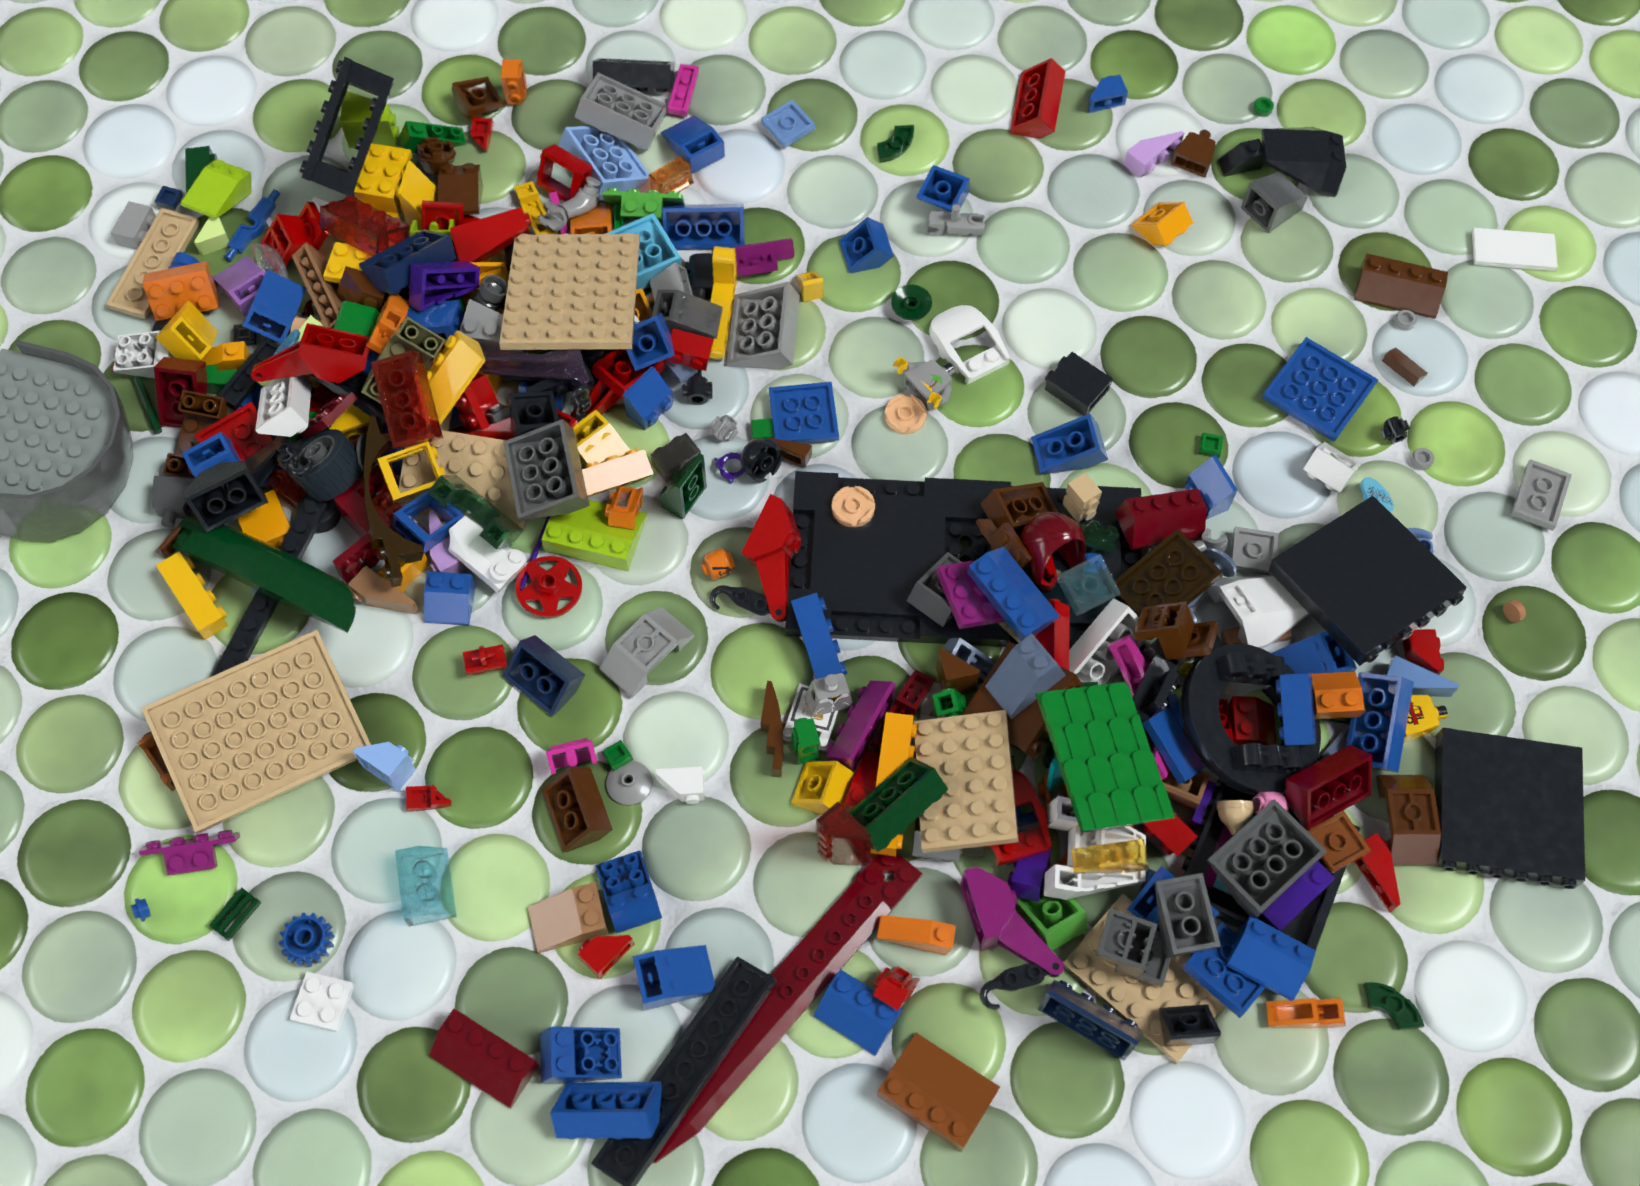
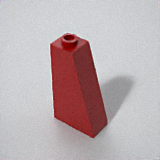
M522 207L451 227L450 232L459 261H486L513 244L514 239L519 235L530 233L529 225H532L529 213H525Z
M1049 599L1048 602L1060 615V618L1034 637L1059 666L1069 670L1070 606L1061 603L1058 599Z

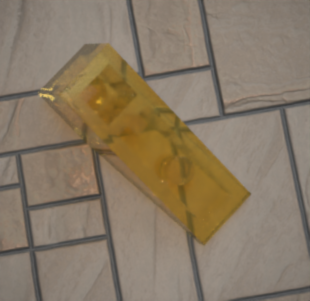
M1144 839L1071 849L1075 874L1129 873L1149 870Z

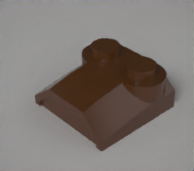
M489 77L452 83L451 89L454 101L463 116L469 120H473L474 117L481 118L482 113L504 107L505 105L489 81Z

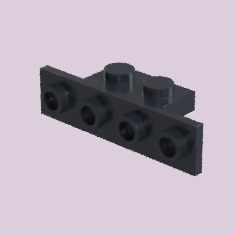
M1158 652L1154 654L1133 696L1136 711L1140 715L1142 723L1157 711L1162 712L1168 704L1166 699L1177 685L1175 680L1179 673L1173 670L1175 664L1166 660Z

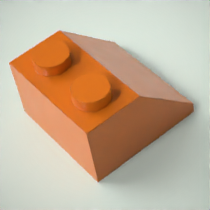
M1355 671L1312 674L1315 720L1360 717L1365 711L1363 693Z

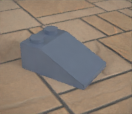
M1031 633L1013 647L985 687L1012 719L1037 699L1036 693L1046 692L1065 677L1066 674Z

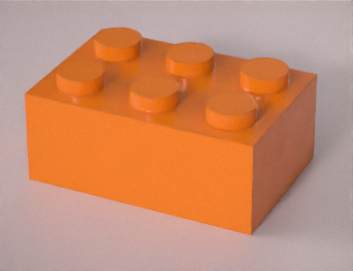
M207 261L144 274L142 284L156 321L172 318L188 300L200 312L219 308L220 298Z

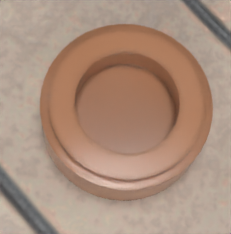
M1511 600L1504 604L1503 612L1509 621L1517 623L1526 617V610L1519 601Z

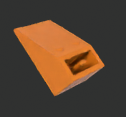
M611 203L597 204L590 212L571 218V234H605L613 231Z

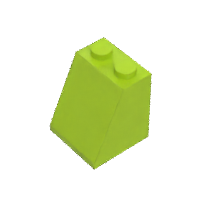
M347 91L341 107L340 123L348 147L355 148L359 137L363 138L366 132L362 128L366 117L371 118L372 111L369 108L373 99ZM386 104L372 143L396 147L400 129L399 126L396 127L395 113L392 114L390 105Z

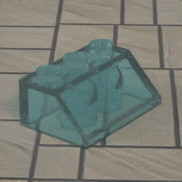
M414 846L395 850L402 913L406 924L410 927L457 917L448 849Z

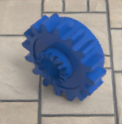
M305 912L299 918L293 916L292 922L284 924L286 926L285 931L280 932L283 940L279 942V945L284 948L281 953L285 957L288 956L287 960L294 963L296 961L299 967H302L304 962L309 967H312L313 960L321 963L320 956H329V953L326 951L327 947H334V944L329 941V939L335 937L334 933L330 932L332 926L326 923V919L323 916L318 918L313 912L310 916H307ZM310 935V941L305 944H302V940H304V937L306 938V936Z

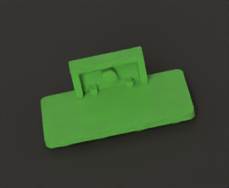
M608 188L607 191H602V197L606 204L621 205V218L641 219L654 213L657 219L662 220L663 205H686L684 196L677 191H668V194L660 193L657 190H648L647 193H643L637 189H628L627 192H623L617 188Z

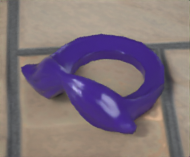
M733 452L721 458H714L715 467L720 470L722 477L730 483H733V479L744 474L742 468L735 473L727 472L723 469V465L730 459H738L740 461L741 455Z

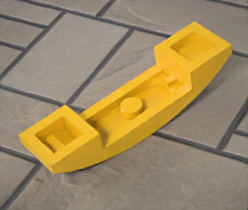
M533 181L515 186L514 190L525 213H529L532 222L530 227L533 233L556 234L557 231L546 228L537 219L540 215H546L547 212Z

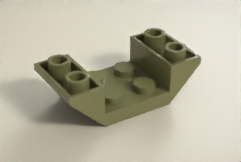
M406 317L393 332L371 368L361 392L401 415L411 398L410 393L431 358L435 359L445 339L411 318Z

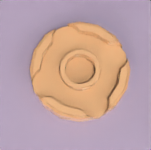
M898 395L887 403L885 421L889 428L897 433L912 434L924 426L927 418L926 406L916 396Z
M860 486L843 487L833 497V516L840 524L846 527L856 528L863 526L874 515V498L868 490Z

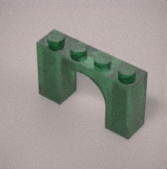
M440 475L427 492L444 507L452 506L458 508L478 522L484 528L479 536L496 550L511 547L524 531L457 475Z

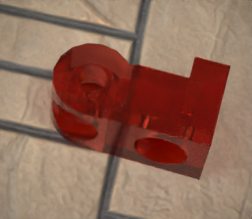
M273 470L268 477L267 485L269 489H274L279 497L297 509L300 500L307 492L288 479L287 474L282 470Z

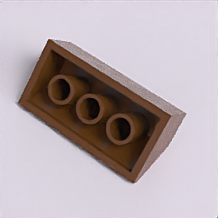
M1367 253L1360 266L1354 300L1399 311L1410 310L1416 315L1435 319L1446 289L1448 272Z

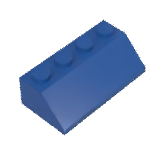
M744 204L663 205V229L675 249L714 248V246L729 248L745 245Z
M1005 547L987 552L969 565L968 575L1021 641L1031 633L1034 636L1060 618V615Z
M1359 672L1358 680L1362 687L1365 711L1360 717H1351L1346 747L1352 745L1372 754V769L1398 773L1414 682L1404 677Z
M661 1082L567 1083L550 1112L556 1138H652L659 1124Z

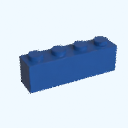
M817 593L792 600L791 604L815 678H823L829 674H848L844 661L839 662L837 653L841 652L837 640L832 641L830 632L834 630L830 618L825 619L823 611L827 610L823 597L818 598Z

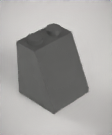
M1276 172L1249 183L1241 209L1265 231L1270 233L1301 211L1307 196L1289 178L1285 177L1281 172Z

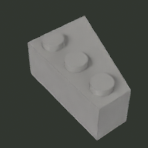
M469 299L460 332L479 342L482 351L526 357L528 351L500 350L499 342L503 315Z

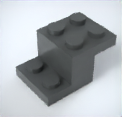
M1112 908L1109 909L1095 956L1117 963L1115 972L1161 988L1164 985L1171 958L1165 957L1160 934L1155 933L1158 924Z

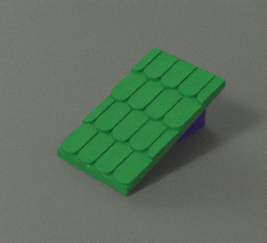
M1126 682L1036 693V698L1082 833L1175 818L1154 755L1150 750L1140 715L1137 714L1130 688Z

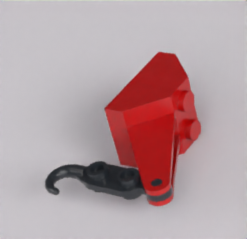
M615 349L593 364L591 373L599 379V382L589 395L590 387L587 384H581L574 390L570 401L574 404V409L570 416L580 422L595 410L601 415L604 414L618 400L624 399L623 393L651 366L661 374L665 369L667 361L664 359L635 371L626 349Z
M772 494L769 495L741 552L752 565L757 567L765 596L746 587L720 585L712 590L709 598L710 604L716 610L720 609L715 602L716 596L724 593L737 606L759 616L771 614L772 618L777 622L786 621L789 559L793 557L794 553L799 551L801 537L792 511L781 498Z

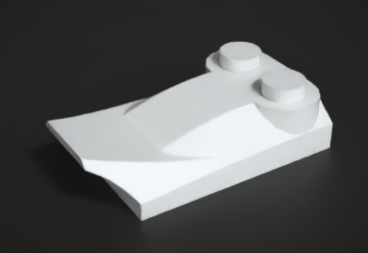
M464 516L449 529L450 545L448 551L497 593L514 580L519 572L528 564L525 555L520 550L510 549L479 523L467 516Z

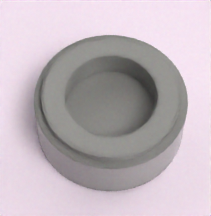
M1410 310L1399 311L1394 319L1396 327L1403 331L1413 329L1417 322L1416 315Z
M1426 448L1415 450L1411 456L1412 465L1419 470L1429 469L1434 462L1433 453Z

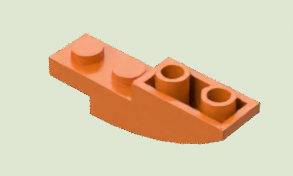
M399 294L388 295L366 345L368 348L379 354L382 352L393 332L406 318L409 300Z

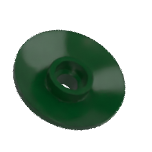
M905 285L893 293L891 306L899 317L905 320H919L930 312L932 298L929 292L921 286Z

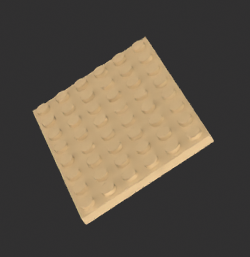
M521 234L514 239L499 342L500 350L632 349L640 234Z
M318 630L141 708L196 834L358 760L352 751L357 747L371 745Z

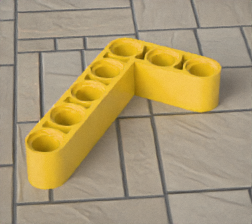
M714 246L712 259L714 284L710 302L722 306L723 310L717 339H714L710 359L723 360L737 284L736 248Z

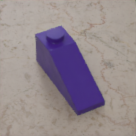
M1317 861L1261 915L1275 929L1281 931L1336 878Z

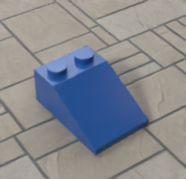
M1090 413L1031 437L1041 474L1089 468L1108 460L1099 425Z

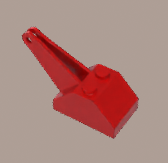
M307 323L300 342L256 364L251 372V377L256 382L314 374L317 379H322L329 383H341L365 370L370 353V348L366 345L370 337Z

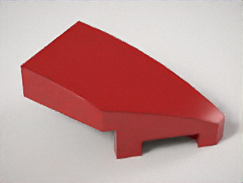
M434 785L406 786V812L433 810L451 806V800L437 791Z

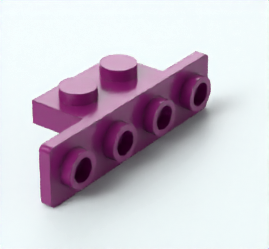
M792 238L729 247L736 248L737 275L749 277L757 273L768 274L772 271H777V260L795 257Z
M224 830L214 836L202 833L193 836L194 839L187 840L184 837H175L166 843H161L160 840L149 841L145 843L146 846L139 850V854L141 856L163 852L167 875L214 869L218 866L214 845L236 842L240 838V832L233 833L232 830Z

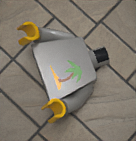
M902 357L896 359L893 367H898L897 373L902 374V372H905L903 385L924 403L928 411L948 403L952 392L951 375L956 372L950 362L941 367L935 360L911 363Z

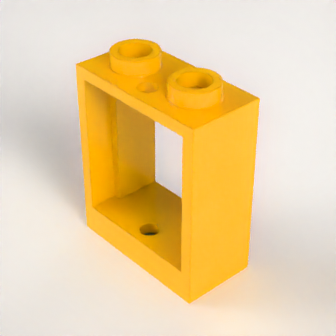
M429 441L377 459L393 503L426 492L432 487L437 488L444 485L443 479L447 478L443 466L438 467L436 458H439L434 445L430 446ZM425 451L436 480L400 493L389 463Z

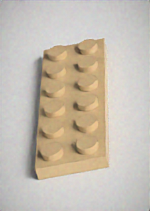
M161 208L107 301L106 306L108 309L146 320L152 309L142 284L144 274L168 269L175 254L185 251L200 224L199 219Z

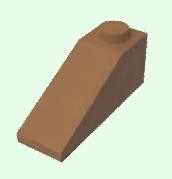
M365 566L348 583L355 596L353 599L358 603L363 601L371 607L416 615L420 612L415 601L396 587L392 588L388 581L368 566Z

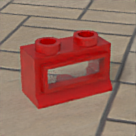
M894 966L892 969L886 967L874 983V986L877 988L873 995L899 1011L903 1002L905 1003L909 1000L921 978H912V974L899 966Z

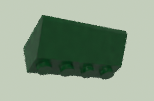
M910 757L842 817V820L868 847L879 852L886 848L890 841L898 834L904 832L908 825L916 818L922 816L929 806L940 800L948 788L935 768Z

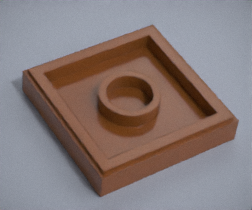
M1344 811L1307 831L1327 850L1320 861L1331 874L1371 852L1370 847Z

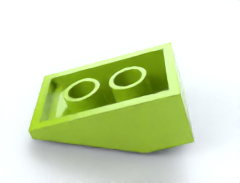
M216 159L204 167L181 201V206L217 219L252 194L251 172Z

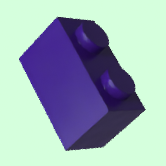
M1051 850L1014 861L1013 867H1015V871H1010L1008 884L1011 886V890L1015 891L1018 898L1040 901L1044 888V874L1050 868Z

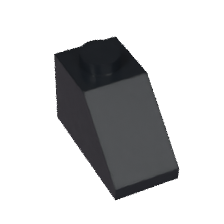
M1260 138L1241 142L1219 158L1218 164L1224 177L1261 169L1264 163L1263 145Z

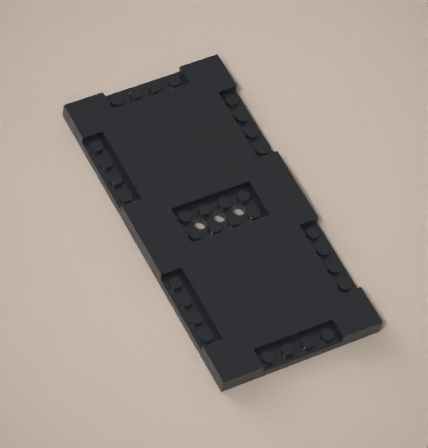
M795 471L793 517L801 537V546L799 551L794 553L790 559L785 636L802 637L791 601L817 593L818 598L823 597L827 610L823 611L825 619L830 618L834 631L830 632L831 638L946 644L949 639L962 638L973 646L1006 647L1009 642L1017 645L1018 642L998 623L959 629L953 616L942 627L907 602L916 582L947 552L960 561L962 559L975 561L987 552L992 551L990 543L980 533V528L976 523L978 519H988L980 503L994 489L1013 487L1011 482L926 477L924 482L838 477V473ZM860 486L868 490L873 496L875 503L874 515L865 525L856 528L846 527L834 518L832 500L835 494L843 487ZM1098 486L1102 493L1095 516L1078 523L1083 530L1086 544L1085 554L1097 553L1103 559V568L1100 572L1088 574L1082 569L1080 573H1075L1070 570L1061 553L1055 550L1051 555L1055 569L1061 571L1055 587L1052 591H1045L1034 583L1047 600L1058 599L1061 603L1070 606L1069 650L1113 598L1125 604L1111 590L1109 585L1141 559V549H1130L1115 511L1126 499L1141 497V488ZM1046 488L1058 512L1076 521L1062 504L1064 496L1067 495L1066 489ZM966 539L972 545L970 547H963L960 541ZM1145 643L1139 648L1141 654L1145 649Z

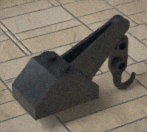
M278 436L242 462H220L200 472L184 490V499L205 531L209 532L268 503L261 486L278 464L282 470L287 471L291 476L298 477L310 471L313 467V460H309L305 467L297 469L300 459L296 448L292 445L289 437Z

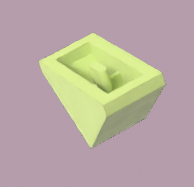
M209 217L194 241L201 255L228 247L229 243L228 236L219 217L217 219Z

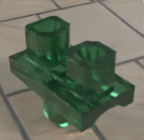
M1095 520L1088 526L1079 524L1083 530L1086 554L1095 553L1099 549L1111 553L1116 550L1114 541L1119 537V534L1114 526L1109 525L1104 530L1102 524Z

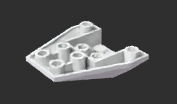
M1273 575L1222 578L1207 589L1215 603L1224 600L1241 625L1238 638L1242 644L1256 646L1261 649L1271 645L1309 614Z

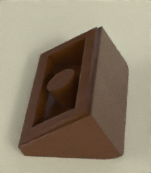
M1396 347L1388 351L1382 360L1414 387L1428 375L1424 369Z
M178 525L155 550L156 553L165 559L169 558L176 551L172 545L184 528Z

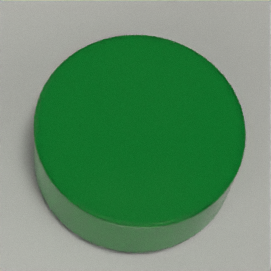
M1260 97L1256 99L1253 111L1258 116L1267 117L1272 113L1274 103L1267 97Z

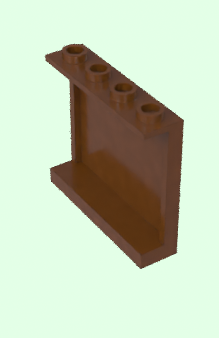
M1011 642L1007 644L962 715L1004 710L985 686L1016 644ZM1060 666L1066 676L1047 691L1079 688L1082 682L1075 673ZM1037 699L1011 719L1007 714L1010 745L1026 753L1032 760L1042 751L1044 743L1049 736Z

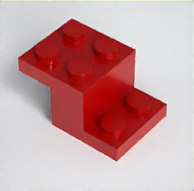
M307 201L299 216L277 214L261 244L275 272L283 273L290 260L293 259L292 255L305 242L319 251L329 234V230L316 204Z
M476 374L454 406L458 408L460 413L459 419L466 428L484 430L490 427L484 414L490 412V408L499 404L487 376L485 374Z

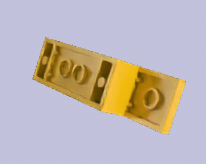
M371 143L354 190L359 208L346 244L339 242L334 244L323 274L325 281L340 283L345 266L362 271L359 263L390 247L403 211L400 209V200L396 196V189L401 184L403 169H406L408 161L411 160L412 152L410 149Z

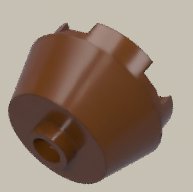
M430 137L423 139L422 144H417L416 156L425 172L438 174L439 167L453 164L456 151L454 150V144L450 140L446 143L439 141V137Z

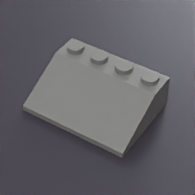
M597 73L582 95L574 118L584 124L598 128L601 132L616 136L621 141H627L639 149L648 151L667 113L668 105Z
M789 282L734 295L726 363L728 366L776 369L793 365L800 295Z

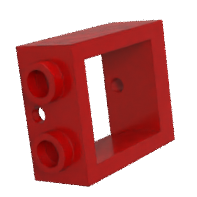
M556 144L542 150L536 185L549 193L557 192L558 198L564 202L570 200L577 194L579 188L584 187V184L587 183L586 178L591 177L593 166ZM554 162L573 173L571 188L551 177Z

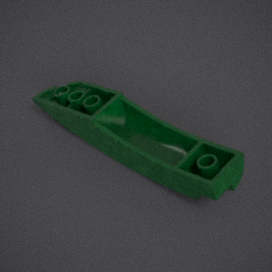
M195 514L185 517L179 523L184 529L172 547L176 551H180L183 556H189L190 559L226 574L289 608L348 633L356 613V607L353 603V597L355 596L349 586L343 581L270 544L227 525H222L206 532Z

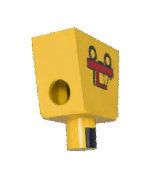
M1412 695L1404 743L1434 732L1439 726V720L1446 719L1448 716L1445 705L1434 706L1429 695Z

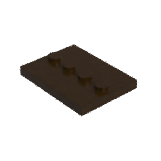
M1176 529L1109 586L1140 617L1143 607L1187 601L1189 605L1223 577V573L1181 531Z

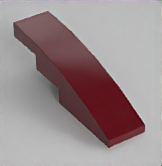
M915 669L896 697L889 713L913 715L915 717L932 688L935 679ZM885 718L870 744L871 747L881 751Z

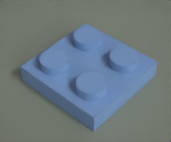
M793 100L761 118V124L784 148L816 130V124Z

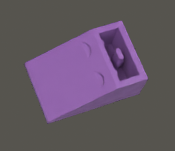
M246 256L215 275L213 280L245 317L266 272Z

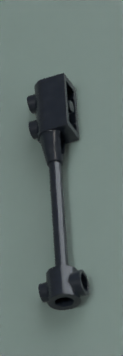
M696 253L689 257V262H684V268H686L687 274H689L693 296L704 300L711 299L714 284L713 253ZM698 370V373L687 380V384L682 386L683 397H687V401L691 404L702 405L708 399H713L712 382H708L707 378L702 377V370Z

